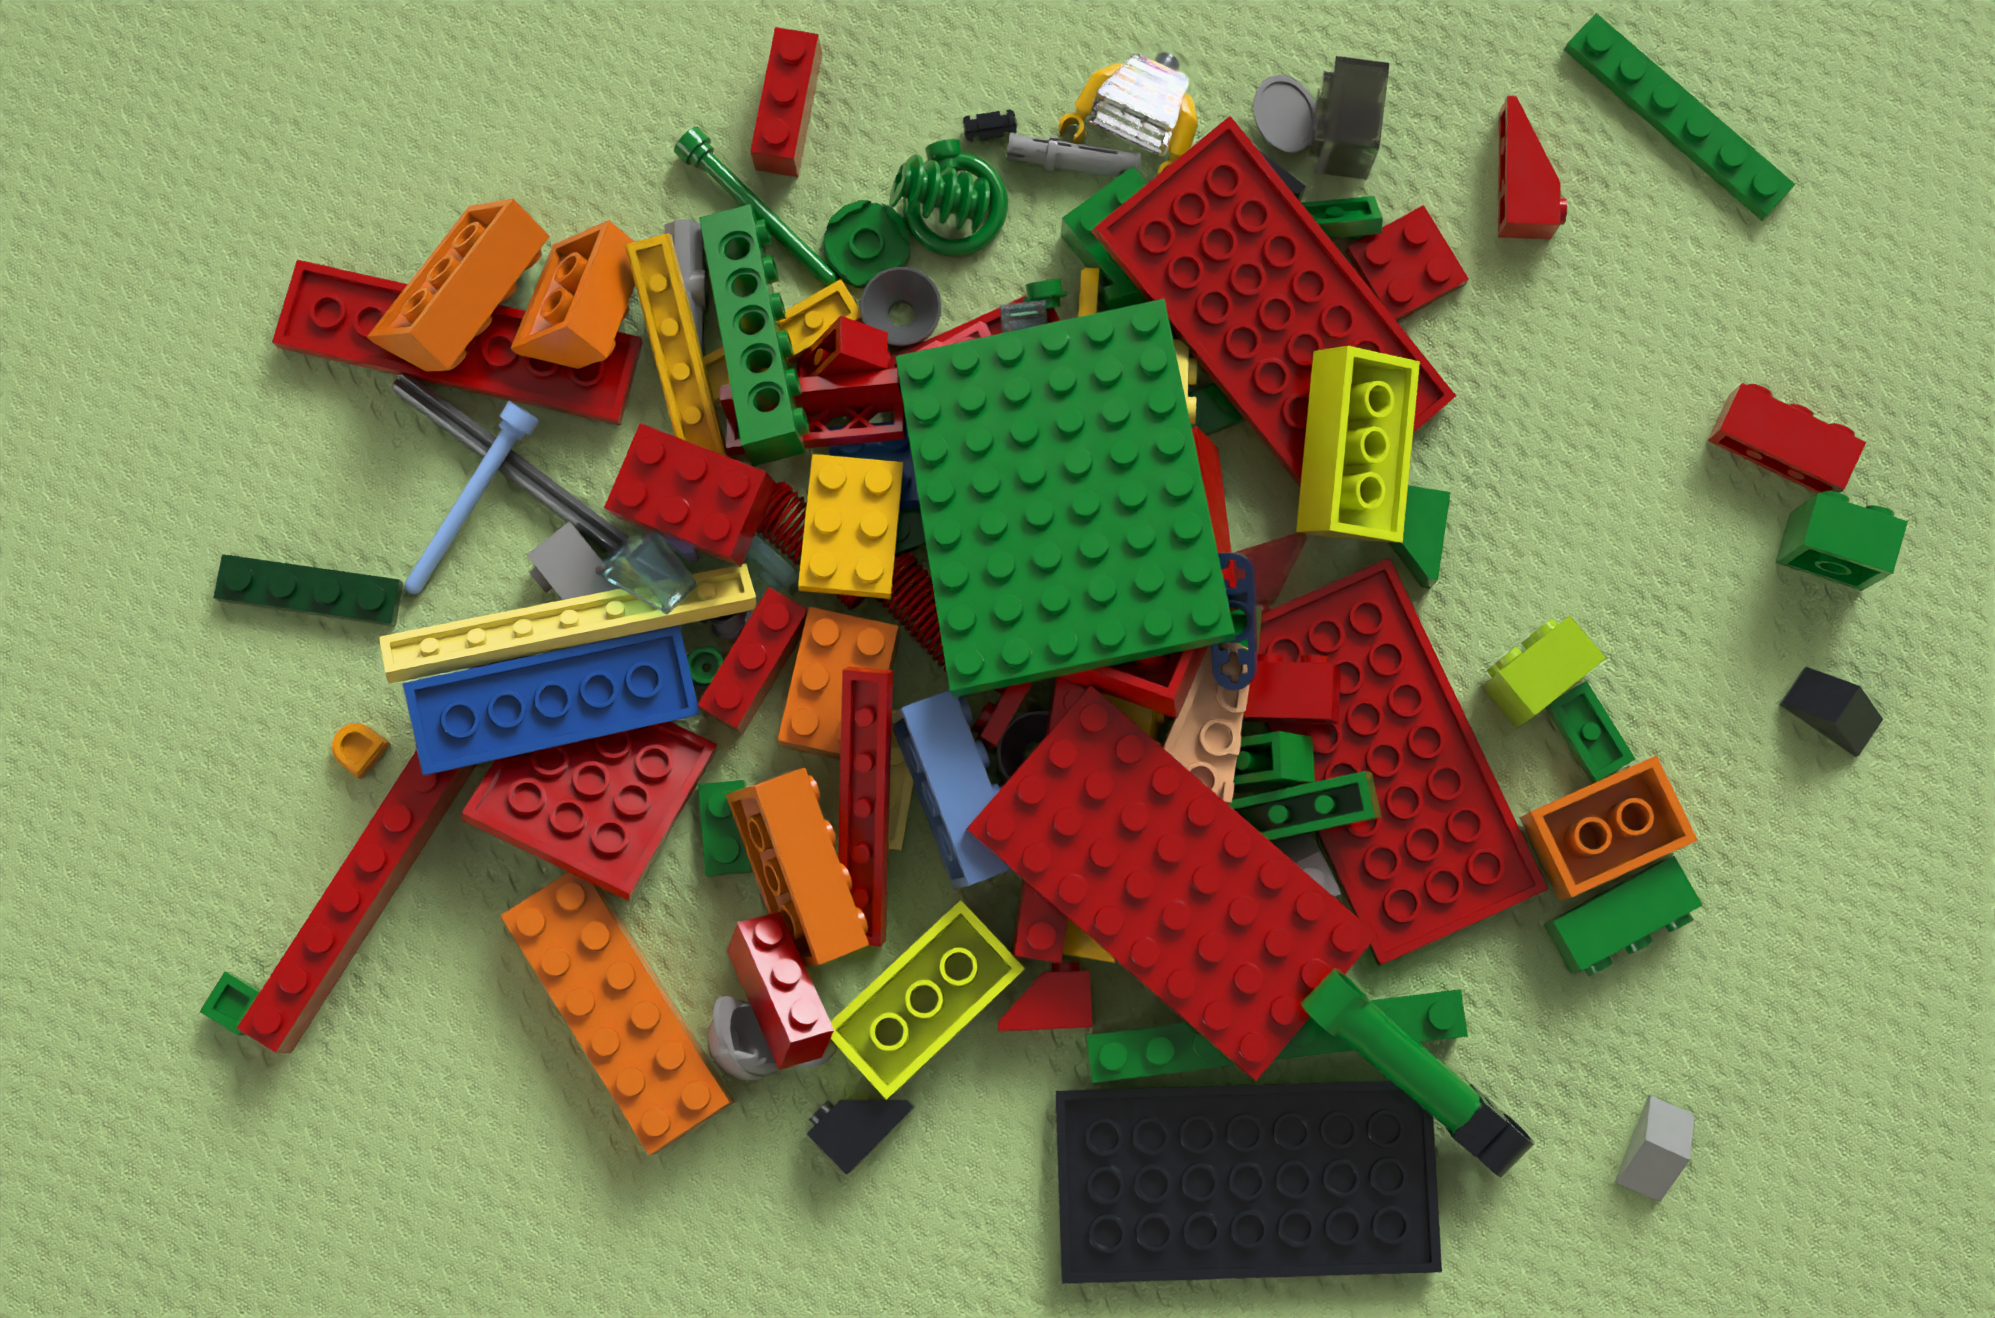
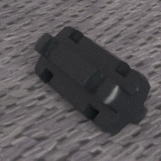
M1006 110L1007 114L1001 115L1000 111L976 114V119L971 120L970 115L963 118V129L966 140L973 142V137L979 136V140L1004 137V132L1016 134L1017 124L1013 110Z

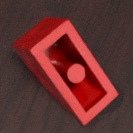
M840 315L797 360L798 378L889 369L891 355L888 352V332Z
M1079 962L1052 963V972H1043L998 1021L999 1032L1092 1028L1090 970L1080 971Z

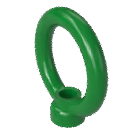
M946 139L929 144L925 148L927 161L924 162V165L928 161L934 160L939 163L940 170L946 166H951L956 169V173L960 170L967 171L978 178L983 177L989 181L990 212L986 222L976 233L965 238L949 239L934 233L926 225L921 214L919 202L911 213L906 212V198L903 197V214L907 227L921 245L940 255L956 257L980 251L996 238L1006 220L1008 197L1005 185L999 174L990 164L977 156L962 153L959 140Z

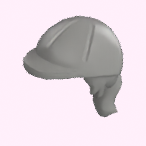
M732 996L719 997L714 1005L713 1020L708 1031V1049L711 1058L714 1059V1063L724 1072L737 1079L748 1081L762 1079L778 1070L750 1003L735 999ZM830 1039L822 1058L792 1067L815 1068L830 1060L838 1047Z

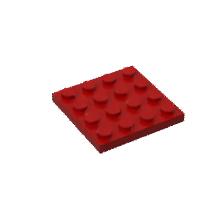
M666 722L498 759L493 762L463 809L462 821L630 901L714 757L717 744L672 722Z

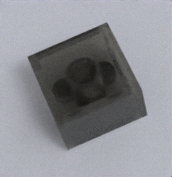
M1336 56L1331 72L1323 71L1321 86L1317 90L1314 115L1318 116L1315 130L1312 131L1309 157H1317L1315 173L1367 180L1380 148L1390 63Z

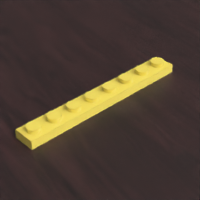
M742 564V567L736 565L381 636L379 640L388 684L755 610L757 602L747 564Z

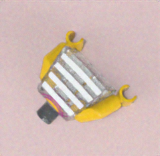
M1161 52L1157 54L1154 60L1139 53L1131 54L1123 64L1115 63L1097 70L1091 75L1074 103L1077 107L1075 112L1068 113L1060 119L1058 123L1059 132L1063 136L1069 125H1079V130L1075 133L1072 141L1074 144H1080L1086 137L1087 130L1084 121L1089 114V123L1156 155L1164 157L1166 151L1170 152L1168 161L1160 165L1157 172L1158 175L1191 148L1198 127L1194 100L1185 93L1189 80L1186 75L1177 72L1179 62L1170 53Z

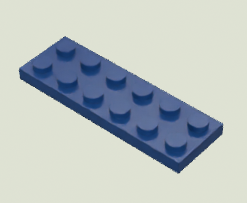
M680 625L402 684L422 776L700 715Z

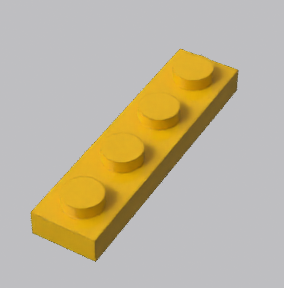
M841 279L785 310L787 318L780 320L781 331H788L794 351V357L787 358L788 364L799 359L840 315L861 323L863 322L860 309ZM757 330V331L753 332L751 335L756 334V333L760 332L761 330ZM723 346L703 357L715 405L721 403L720 387L722 385H730ZM769 367L760 370L758 373H762L768 370Z

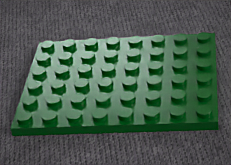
M1165 299L896 356L949 689L953 697L1236 640Z

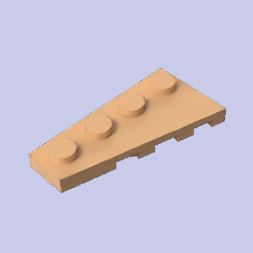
M1221 643V650L1231 648L1232 657L1231 662L1223 665V673H1230L1232 681L1238 682L1239 675L1246 673L1248 670L1247 664H1240L1238 661V648H1245L1247 650L1248 648L1238 643ZM1210 645L1206 650L1178 719L1173 718L1161 747L1230 806L1233 798L1235 784L1233 780L1237 755H1239L1242 738L1240 734L1243 714L1246 711L1249 685L1243 689L1233 691L1225 689L1217 683L1212 671V645Z

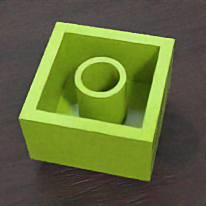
M1571 615L1559 624L1551 618L1521 643L1526 648L1524 652L1516 646L1487 670V673L1492 678L1482 688L1517 729L1603 662L1606 657Z

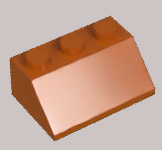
M608 220L553 244L511 350L519 355L577 369L607 359L615 348L616 342L614 339L620 323L628 314V302L636 286L625 244L635 241Z

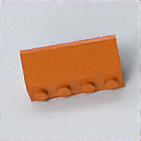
M514 199L468 206L367 337L374 344L426 372L455 368L465 358L467 354L465 348L472 338L481 334L492 321L490 315L499 303L506 301L517 289L516 280L523 271L531 268L542 255L540 249L550 236Z
M800 768L726 794L768 914L781 912L804 965H821L868 946L869 943L865 935L868 932L867 921L862 911L855 907L850 893L852 888L850 874L847 868L842 863H839L834 849L836 844L835 832L830 822L823 818L818 804L820 801L818 785L814 778L807 774L806 768Z

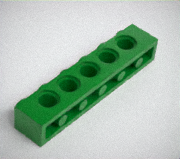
M751 204L699 217L741 445L753 467L804 454L806 451L802 435L809 434L810 431L803 407L797 408L795 396L802 395L795 368L789 369L787 358L794 357V351L788 331H781L780 320L787 317L781 294H774L772 283L779 282V276L773 256H766L765 247L772 245L766 220H757ZM761 330L760 332L751 335L753 332ZM769 367L768 370L762 373H758L760 370ZM777 406L774 410L765 412L769 407Z

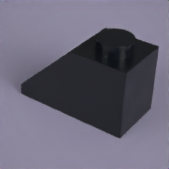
M909 1099L840 1100L835 1106L828 1100L810 1117L809 1121L814 1127L807 1135L847 1175L889 1134L915 1105Z

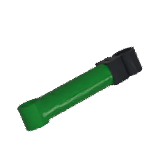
M1334 968L1301 1002L1306 1012L1323 1029L1334 1037L1339 1036L1445 1126L1455 1141L1474 1157H1477L1497 1176L1503 1177L1535 1144L1532 1138L1516 1121L1504 1111L1499 1110L1495 1103L1473 1084L1469 1086L1373 1004L1338 969Z

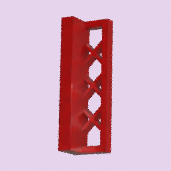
M898 368L799 378L802 395L795 396L797 408L803 407L810 431L809 434L802 435L805 449L905 439L906 417ZM722 385L720 387V402L727 417L726 451L728 456L746 454L741 445V439H738L739 429L731 386ZM771 406L765 412L772 411L777 406ZM894 411V425L874 426L869 422L878 413ZM846 416L851 420L842 430L830 431L825 427L834 417Z

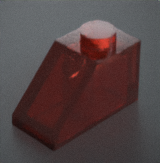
M1294 533L1235 552L1247 556L1254 564L1256 572V606L1260 608L1262 613L1270 611L1269 605L1274 604L1307 540L1305 533ZM1233 560L1237 587V581L1245 578L1246 572L1245 569L1237 568L1236 561Z

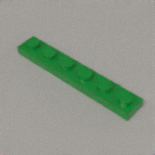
M1597 13L1566 44L1564 50L1761 221L1796 185Z

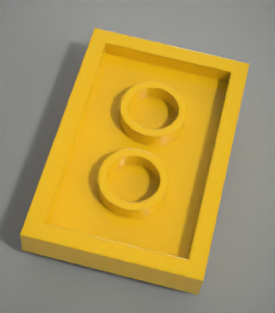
M812 454L798 582L799 591L891 599L904 468L903 462Z

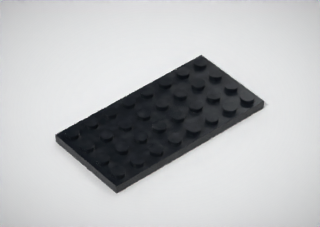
M1392 1081L1055 1091L1062 1284L1442 1272L1433 1116Z

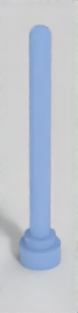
M508 401L500 414L503 420L499 427L502 430L405 581V589L408 593L418 594L421 592L516 440L522 441L526 434L531 436L540 421L537 417L513 402Z

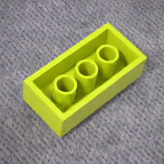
M960 900L831 1021L834 1028L831 1040L881 1095L888 1100L1025 971V968L967 905Z

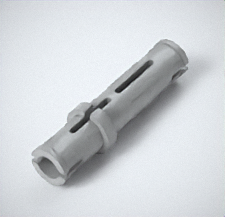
M1010 132L1006 161L1045 166L1046 171L1052 172L1054 168L1112 177H1119L1132 166L1137 172L1139 170L1141 153L1058 141V136L1050 135V139Z

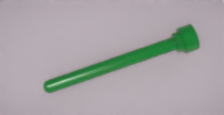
M699 127L691 128L678 140L673 150L674 153L686 165L693 164L696 168L701 166L741 206L751 204L757 220L765 219L769 233L821 284L827 287L838 281L837 274L713 154L714 148L710 145L711 139Z

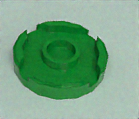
M859 200L843 206L830 218L824 234L823 252L828 266L837 274L839 279L853 287L865 288L868 282L878 273L889 268L906 266L910 258L911 238L904 219L892 207L883 203L882 205L871 203L870 200Z

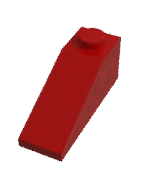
M1507 96L1499 111L1498 238L1551 240L1559 226L1564 225L1566 222L1567 199L1560 198V180L1517 96Z

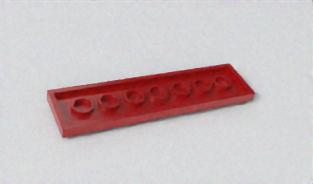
M297 259L272 343L277 348L391 374H407L426 382L621 426L643 345L640 336L617 332L614 339L616 342L615 348L607 359L580 369L519 355L512 351L511 346L526 311L498 305L490 315L492 317L490 325L481 334L472 338L465 348L467 354L458 366L451 370L426 372L374 344L367 337L408 284Z

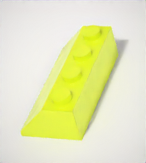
M1351 346L1313 352L1296 532L1337 539L1403 543L1420 361Z

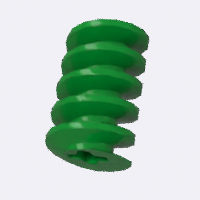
M914 154L900 166L890 193L889 205L895 207L901 197H905L906 212L911 213L918 202L922 203V216L926 219L937 208L939 209L938 221L941 224H944L949 216L954 214L955 228L959 230L968 219L972 220L971 231L973 234L980 227L988 209L990 199L989 181L980 177L973 182L972 175L966 171L961 172L957 176L956 169L951 166H946L940 170L939 163L934 160H930L924 165L923 158L920 155Z

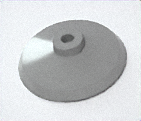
M1285 75L1271 76L1261 83L1254 98V118L1260 133L1270 144L1286 152H1298L1307 148L1314 140L1318 130V112L1309 91L1299 81Z

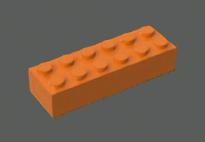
M567 872L500 915L648 1155L659 1153L735 1103L732 1095L601 887Z

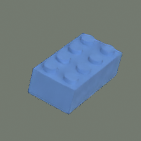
M950 690L897 710L892 714V728L905 763L910 771L916 792L953 889L970 886L1011 869L966 830L1000 788L997 784H990L985 768L989 766L987 752L980 740L974 742L968 724L972 723L973 719L966 699L963 696L959 698L953 697Z

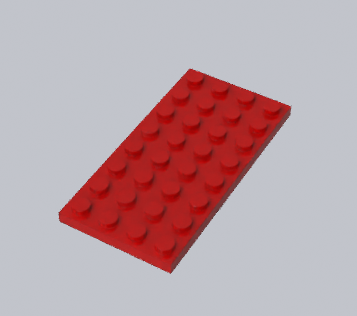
M1231 116L1221 122L1091 230L1148 302L1165 299L1171 330L1189 348V352L1299 487L1301 486L1314 351L1351 346L1420 361L1413 433L1456 397V394Z
M1390 557L1261 614L1258 654L1282 655V662H1300L1301 655H1323L1329 657L1328 663H1334L1341 669L1339 724L1265 722L1270 733L1280 731L1312 736L1315 782L1363 771L1372 772L1382 818L1317 831L1316 834L1354 915L1378 935L1369 945L1378 966L1549 890Z
M1091 685L966 828L970 834L1254 1081H1257L1310 1017L1301 1002L1334 968L1345 975L1378 936Z

